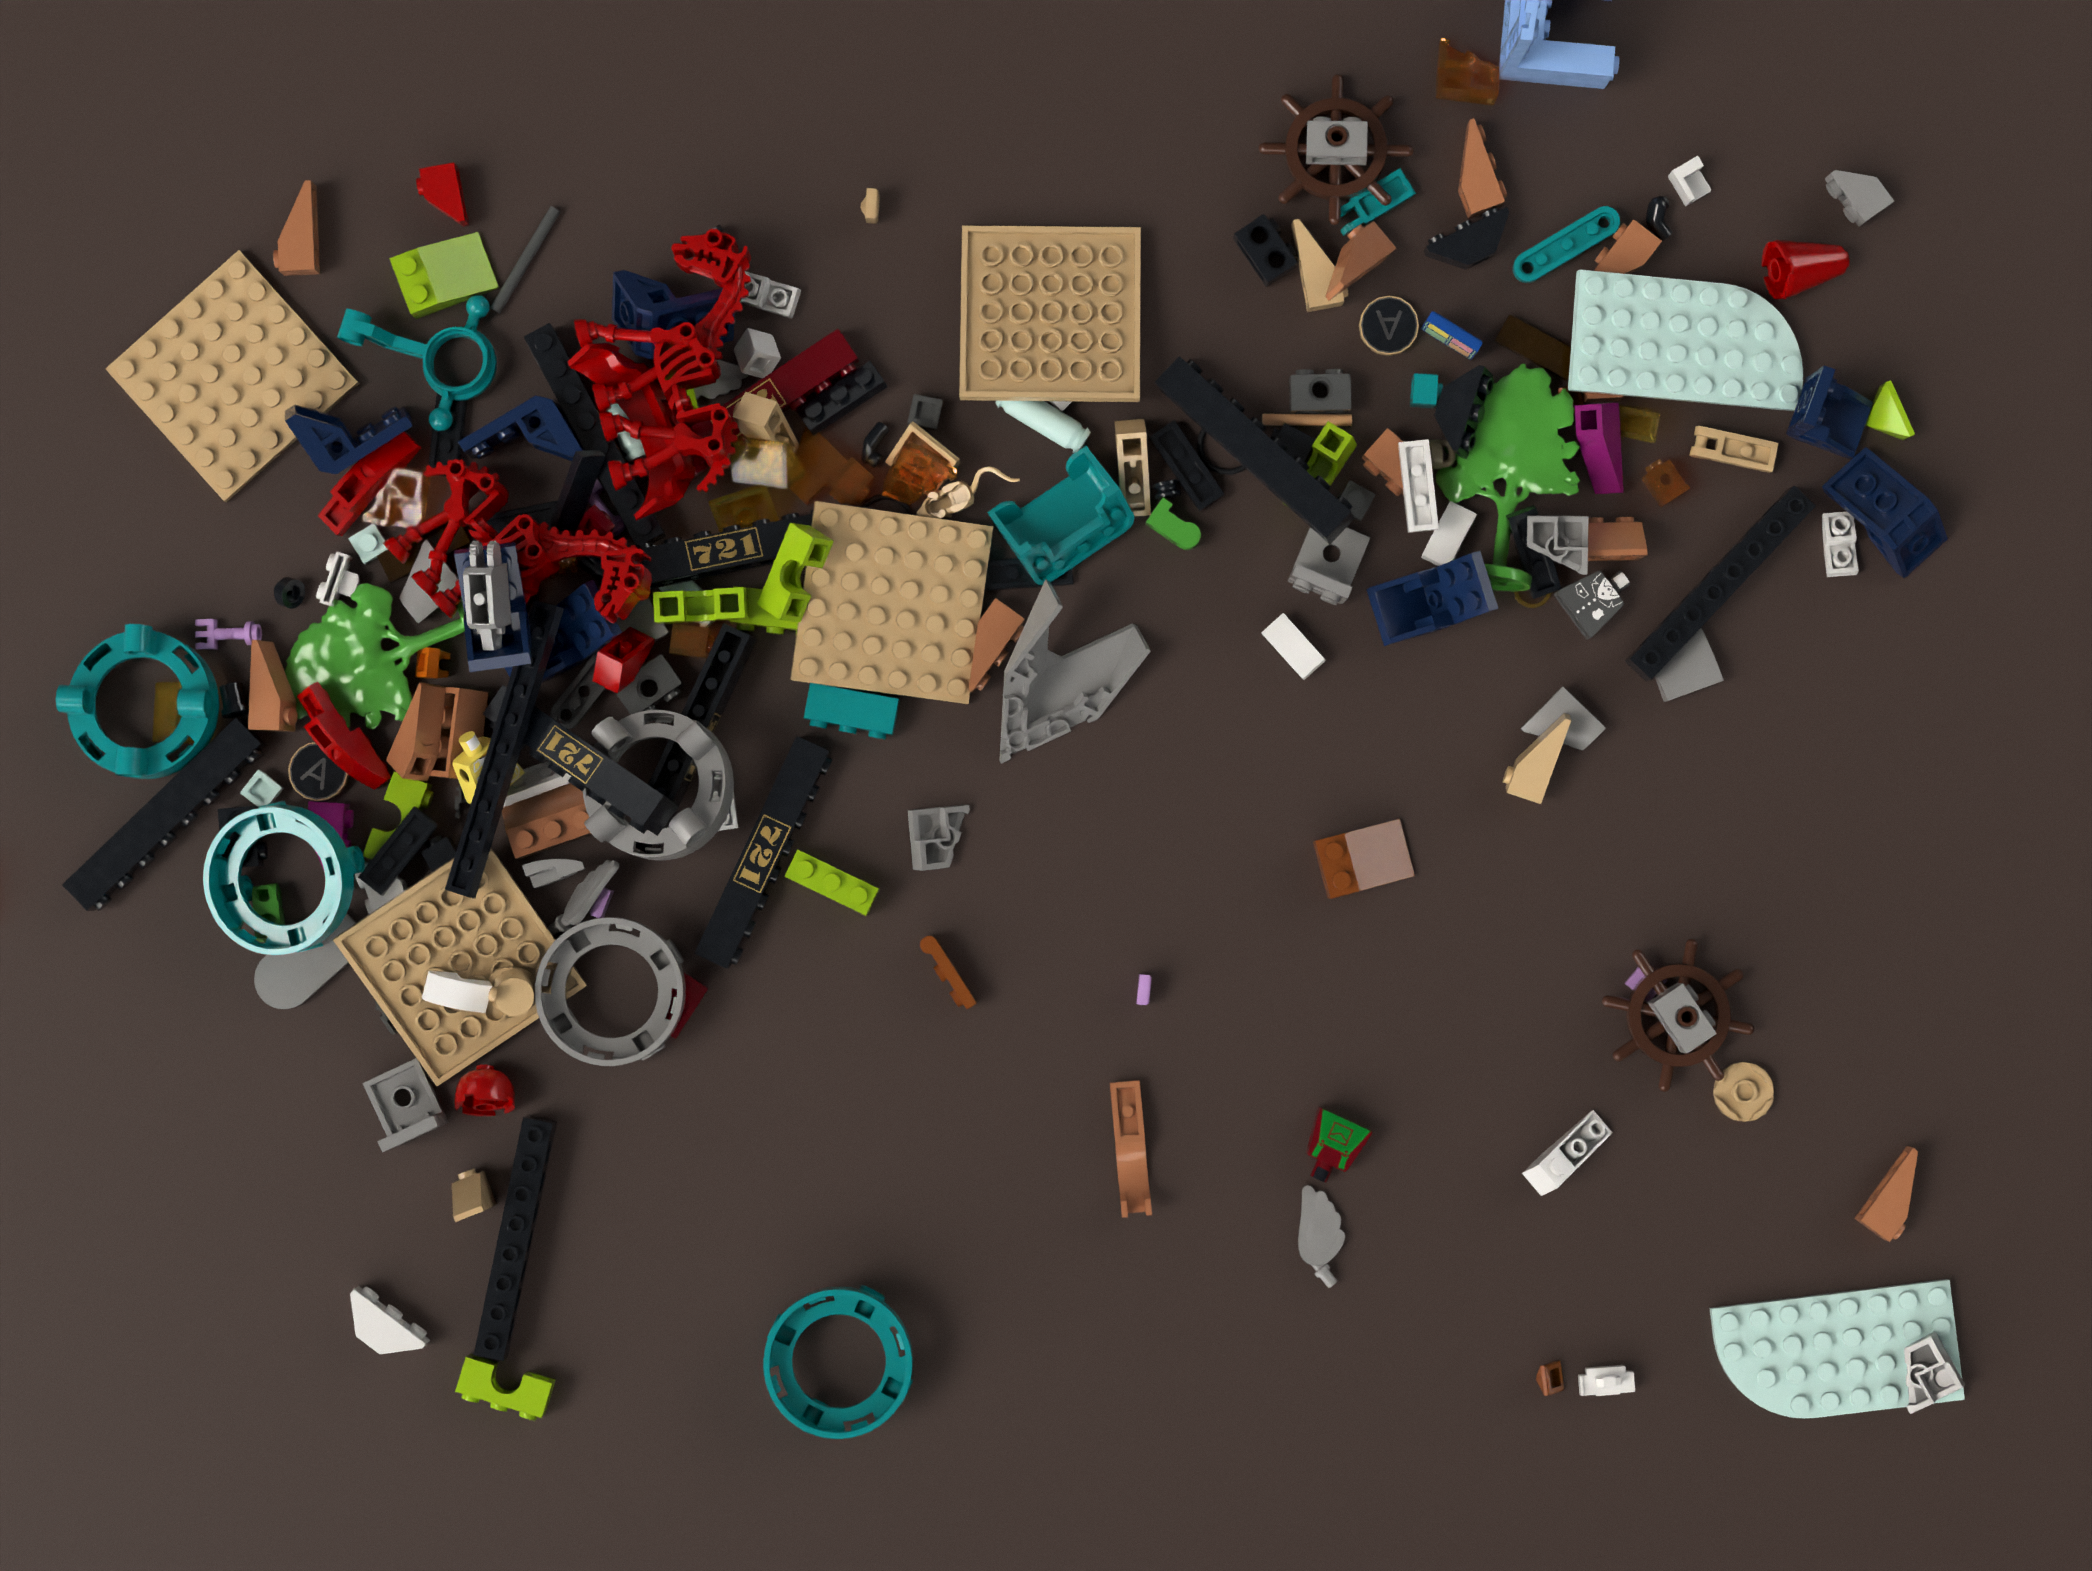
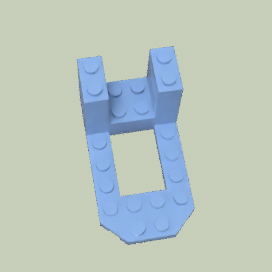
M1505 0L1498 72L1499 80L1604 89L1609 81H1613L1614 74H1617L1619 69V56H1615V46L1545 40L1549 37L1550 20H1545L1548 8L1551 9L1552 0Z

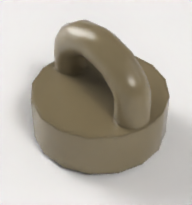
M1440 439L1429 440L1432 469L1450 467L1455 461L1456 453L1452 450L1448 441ZM1442 447H1446L1448 450L1447 460H1443Z

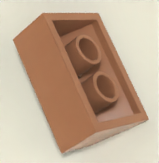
M1602 517L1588 518V561H1636L1648 555L1642 522H1634V517H1617L1616 522L1604 523V518Z
M445 687L439 755L430 776L458 780L452 765L453 760L464 751L458 740L460 736L469 731L475 732L478 738L484 736L485 716L483 712L488 707V692Z
M571 783L516 802L510 806H505L502 810L505 831L515 859H522L592 835L584 825L589 815L585 807L583 791Z

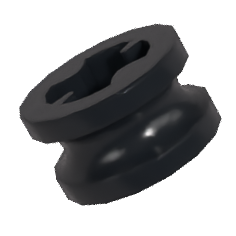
M1178 479L1153 484L1152 488L1157 491V494L1154 496L1155 500L1181 495L1180 490L1176 489Z

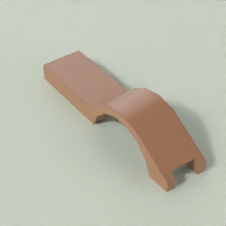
M1140 1080L1110 1083L1122 1218H1128V1213L1146 1212V1216H1152Z

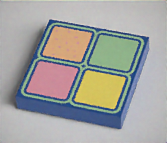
M1435 311L1430 313L1421 327V330L1469 360H1472L1483 344L1480 339Z

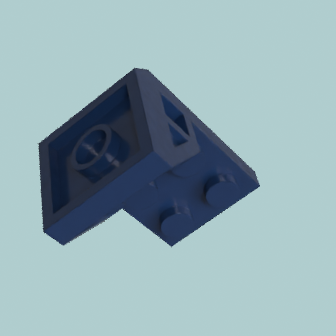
M626 270L613 272L612 321L618 328L651 331L653 328L669 330L683 322H689L695 326L712 310L723 288L675 298L671 290L664 283ZM726 324L725 328L728 334L720 336V340L723 343L733 341L734 324ZM626 341L635 355L654 359L655 346L653 343Z
M1824 365L1805 379L1786 434L1795 440L1848 459H1853L1873 402L1852 389L1836 383L1837 379L1833 378L1836 369Z
M540 396L530 398L458 441L464 453L472 459L478 457L479 460L493 453L494 449L492 447L502 441L504 444H508L520 436L519 431L523 432L527 441L532 443L535 449L569 461L573 460L576 451H585L560 407L552 399ZM541 422L538 428H534L535 424Z
M296 404L285 410V422L319 471L331 474L340 473L413 426L411 415L405 406L400 409L395 406L381 415L383 420L375 425H372L370 422L356 431L358 435L356 437L352 436L339 417ZM336 441L341 442V443L338 444L337 446H334V445L332 444L333 442H336Z
M1867 447L1860 451L1822 486L1825 494L1865 526L1870 540L1902 578L1907 577L1948 540L1939 512L1928 497Z
M516 542L499 544L502 563H507L511 624L505 627V634H502V648L494 651L483 650L481 635L477 634L476 629H470L467 625L463 573L465 568L470 566V549L454 550L464 608V629L470 672L531 664L532 641ZM483 546L484 561L487 563V546Z
M1481 551L1470 553L1438 567L1416 572L1366 589L1384 646L1436 632L1499 609Z
M594 580L584 583L556 605L563 608L564 611L542 683L577 667L622 633L617 622H608L596 610L594 598L599 589ZM513 666L505 667V670L507 671L509 677L511 675Z

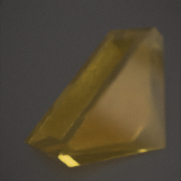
M1619 404L1621 437L1656 443L1661 413L1648 407Z

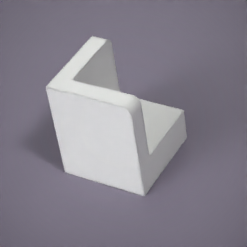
M1699 156L1672 170L1668 175L1685 207L1711 191L1710 186L1700 171L1704 165Z
M750 328L745 330L734 348L741 373L759 378H764L772 373L781 359L773 335Z

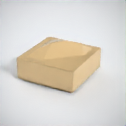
M867 188L866 197L861 202L860 208L865 216L866 223L877 224L880 195L879 190L874 188Z

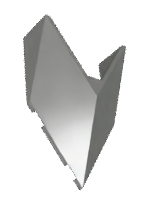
M1045 579L1004 670L999 758L1001 764L1010 760V755L1025 748L1027 751H1030L1071 732L1070 728L1086 720L1090 723L1099 719L1151 652L1137 625L1132 623L1072 652L1059 656L1048 650L1049 625L1061 611L1063 605L1051 582Z

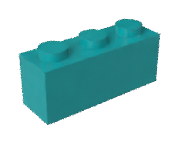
M810 683L804 719L810 720L809 726L827 729L828 724L839 725L840 732L856 734L857 729L869 731L868 737L886 740V735L894 734L900 700Z

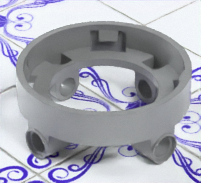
M667 710L641 711L619 721L613 717H607L594 727L591 732L592 736L597 740L594 748L616 763L625 751L634 744L650 738H666L677 742L693 758L699 775L698 793L692 808H686L674 816L669 822V827L662 829L658 836L649 830L643 834L629 825L628 821L621 819L608 810L611 806L609 802L606 801L604 805H601L589 797L588 794L591 790L586 787L583 791V798L589 818L584 822V825L597 840L602 843L607 841L621 851L640 858L672 860L695 852L714 837L723 825L730 810L734 792V778L731 762L726 750L709 729L697 720ZM674 721V725H673V726H672V725H668V724H661L662 722H664V723H672V722ZM713 771L722 772V780H719V802H711L714 792ZM636 842L651 845L664 844V849L662 851L661 848L645 847L646 852H642L636 849Z
M597 918L583 921L557 938L547 950L540 963L535 981V1004L541 1024L559 1048L580 1061L599 1066L624 1065L639 1059L644 1061L666 1047L664 1043L672 1035L682 1016L686 998L685 977L681 966L684 959L671 939L665 940L656 931L639 922L624 918ZM615 924L617 929L631 932L634 928L640 931V936L637 937L626 932L610 931V926ZM603 945H621L636 951L647 960L657 979L658 998L651 1017L637 1031L623 1037H601L585 1030L580 1026L578 1020L569 1009L566 1000V982L573 965L586 952ZM548 962L558 964L552 979L551 994L542 992V986H548L551 970L546 969ZM673 988L677 989V997H673V1004L670 1013L673 1014V1016L670 1020L666 1019L671 1005ZM584 1045L599 1051L614 1052L613 1059L604 1060V1054L590 1051L587 1056L583 1055Z

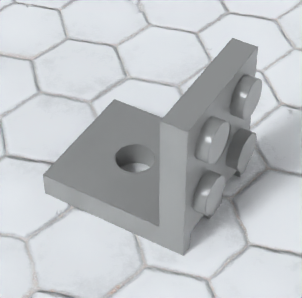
M1310 527L1288 582L1294 583L1292 587L1301 592L1309 594L1312 591L1321 595L1320 599L1332 605H1337V603L1343 604L1348 599L1353 588L1350 587L1371 537L1346 527L1329 545ZM1335 546L1340 553L1339 559L1335 562L1326 561L1323 557L1325 547Z
M417 1058L362 1083L387 1135L386 1138L377 1141L382 1152L396 1148L449 1123L425 1069ZM400 1089H406L411 1094V1101L407 1106H401L396 1102L395 1095Z

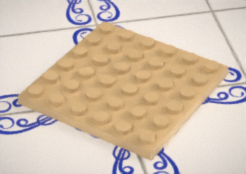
M962 226L960 400L1140 402L1141 227Z
M240 250L233 254L105 368L226 503L297 440L285 422V410L296 404L326 414L360 384Z
M815 501L811 526L834 542L823 568L805 567L803 590L809 593L811 598L801 622H798L790 680L969 704V682L977 625L981 618L993 526Z
M492 847L475 899L445 890L454 858H452L333 938L334 943L436 1086H439L539 1018L535 1003L525 1014L509 1016L495 1008L489 1001L486 1013L445 1007L422 999L429 970L458 973L460 978L488 981L490 975L497 969L502 967H520L529 971L536 978L538 968L545 953L556 940ZM548 962L546 969L551 970L548 986H542V992L551 994L552 979L558 964ZM574 965L566 982V1000L587 986V983Z

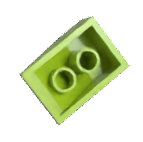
M478 232L418 247L389 258L409 312L415 319L467 301L474 295H483L499 288Z

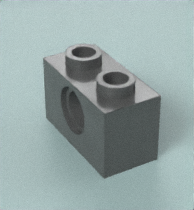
M1302 369L1296 370V375H1290L1289 414L1349 413L1351 411L1350 374H1343V369H1327L1325 374H1313V370ZM1316 384H1322L1327 388L1328 395L1325 398H1317L1312 393V387Z
M660 654L641 667L634 681L619 693H616V695L631 715L641 711L657 710L655 705L665 699L668 703L682 693L679 688L684 686V683L666 657ZM648 681H655L658 686L657 693L652 697H646L642 691L643 685Z

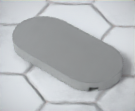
M346 914L339 927L327 939L322 941L324 946L298 953L266 955L259 962L254 975V984L259 997L266 1004L277 1009H290L306 1002L349 963L334 943L333 938L353 926L356 922Z

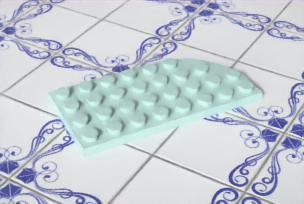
M1591 270L1576 271L1568 391L1785 411L1795 410L1803 385V366L1799 345L1785 318L1763 297L1748 289L1724 283Z
M1948 1279L1709 1308L1715 1350L1730 1381L1748 1399L1760 1407L1782 1416L1804 1419L1907 1407L1909 1404L1908 1386H1906L1907 1364L1905 1363L1904 1349L1934 1331L1937 1333L1962 1378L1950 1280ZM1961 1388L1936 1400L1935 1403L1965 1400L1964 1389Z

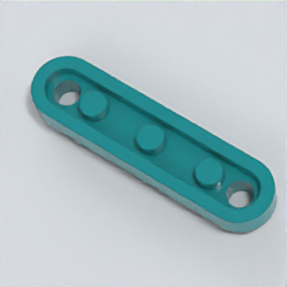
M1599 207L1521 253L1515 259L1512 266L1515 278L1523 283H1532L1612 236L1620 225L1619 214L1611 207ZM1599 219H1606L1609 223L1608 227L1602 228L1598 223ZM1530 264L1532 272L1525 273L1522 270V265Z

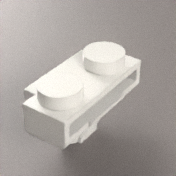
M338 551L336 554H330L326 564V570L330 571L327 581L320 583L316 598L320 599V603L334 607L333 602L335 599H339L340 594L351 597V594L360 584L359 575L348 571L350 560L353 557Z
M1625 1365L1586 1367L1585 1374H1578L1579 1395L1605 1396L1635 1392L1634 1372L1632 1370L1626 1371Z

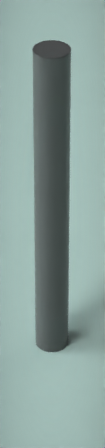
M550 206L490 309L501 314L561 213L559 210Z

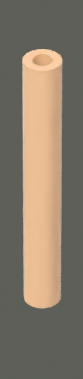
M1262 414V424L1264 426H1283L1284 423L1289 426H1325L1328 421L1336 426H1352V414Z

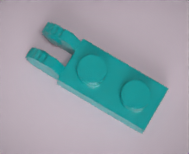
M1401 168L1377 182L1391 196L1392 201L1389 205H1382L1366 190L1362 194L1350 198L1348 203L1341 206V218L1353 208L1359 216L1356 220L1343 226L1340 230L1343 236L1349 234L1360 224H1364V226L1416 194Z

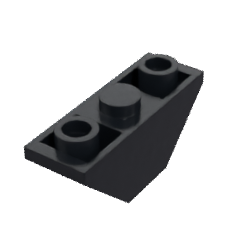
M1497 207L1491 208L1481 214L1483 219L1473 224L1471 220H1467L1454 227L1456 232L1448 236L1440 233L1428 240L1429 245L1424 249L1426 257L1464 270L1493 257L1509 215L1508 208L1506 207L1498 210Z
M1478 365L1443 387L1434 414L1452 450L1463 459H1467L1469 451H1472L1475 446V432L1478 423L1482 422L1484 418L1485 400L1487 395L1492 392L1494 385L1493 374L1482 365Z

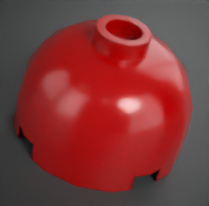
M487 1064L478 1065L476 1070L469 1071L460 1078L455 1093V1109L458 1110L462 1107L463 1114L473 1116H495L496 1112L494 1110L504 1109V1114L509 1113L515 1108L514 1086L510 1078L503 1072L494 1070V1066Z

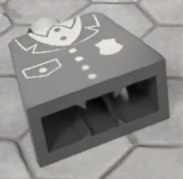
M1599 570L1560 589L1553 595L1587 640L1593 637L1624 605L1618 593L1628 587L1630 582L1620 570L1608 579Z

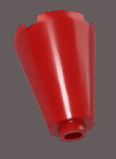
M1774 240L1766 244L1762 255V267H1767L1768 276L1763 277L1768 292L1774 299H1787L1839 277L1846 272L1850 264L1848 252L1842 246L1832 244Z

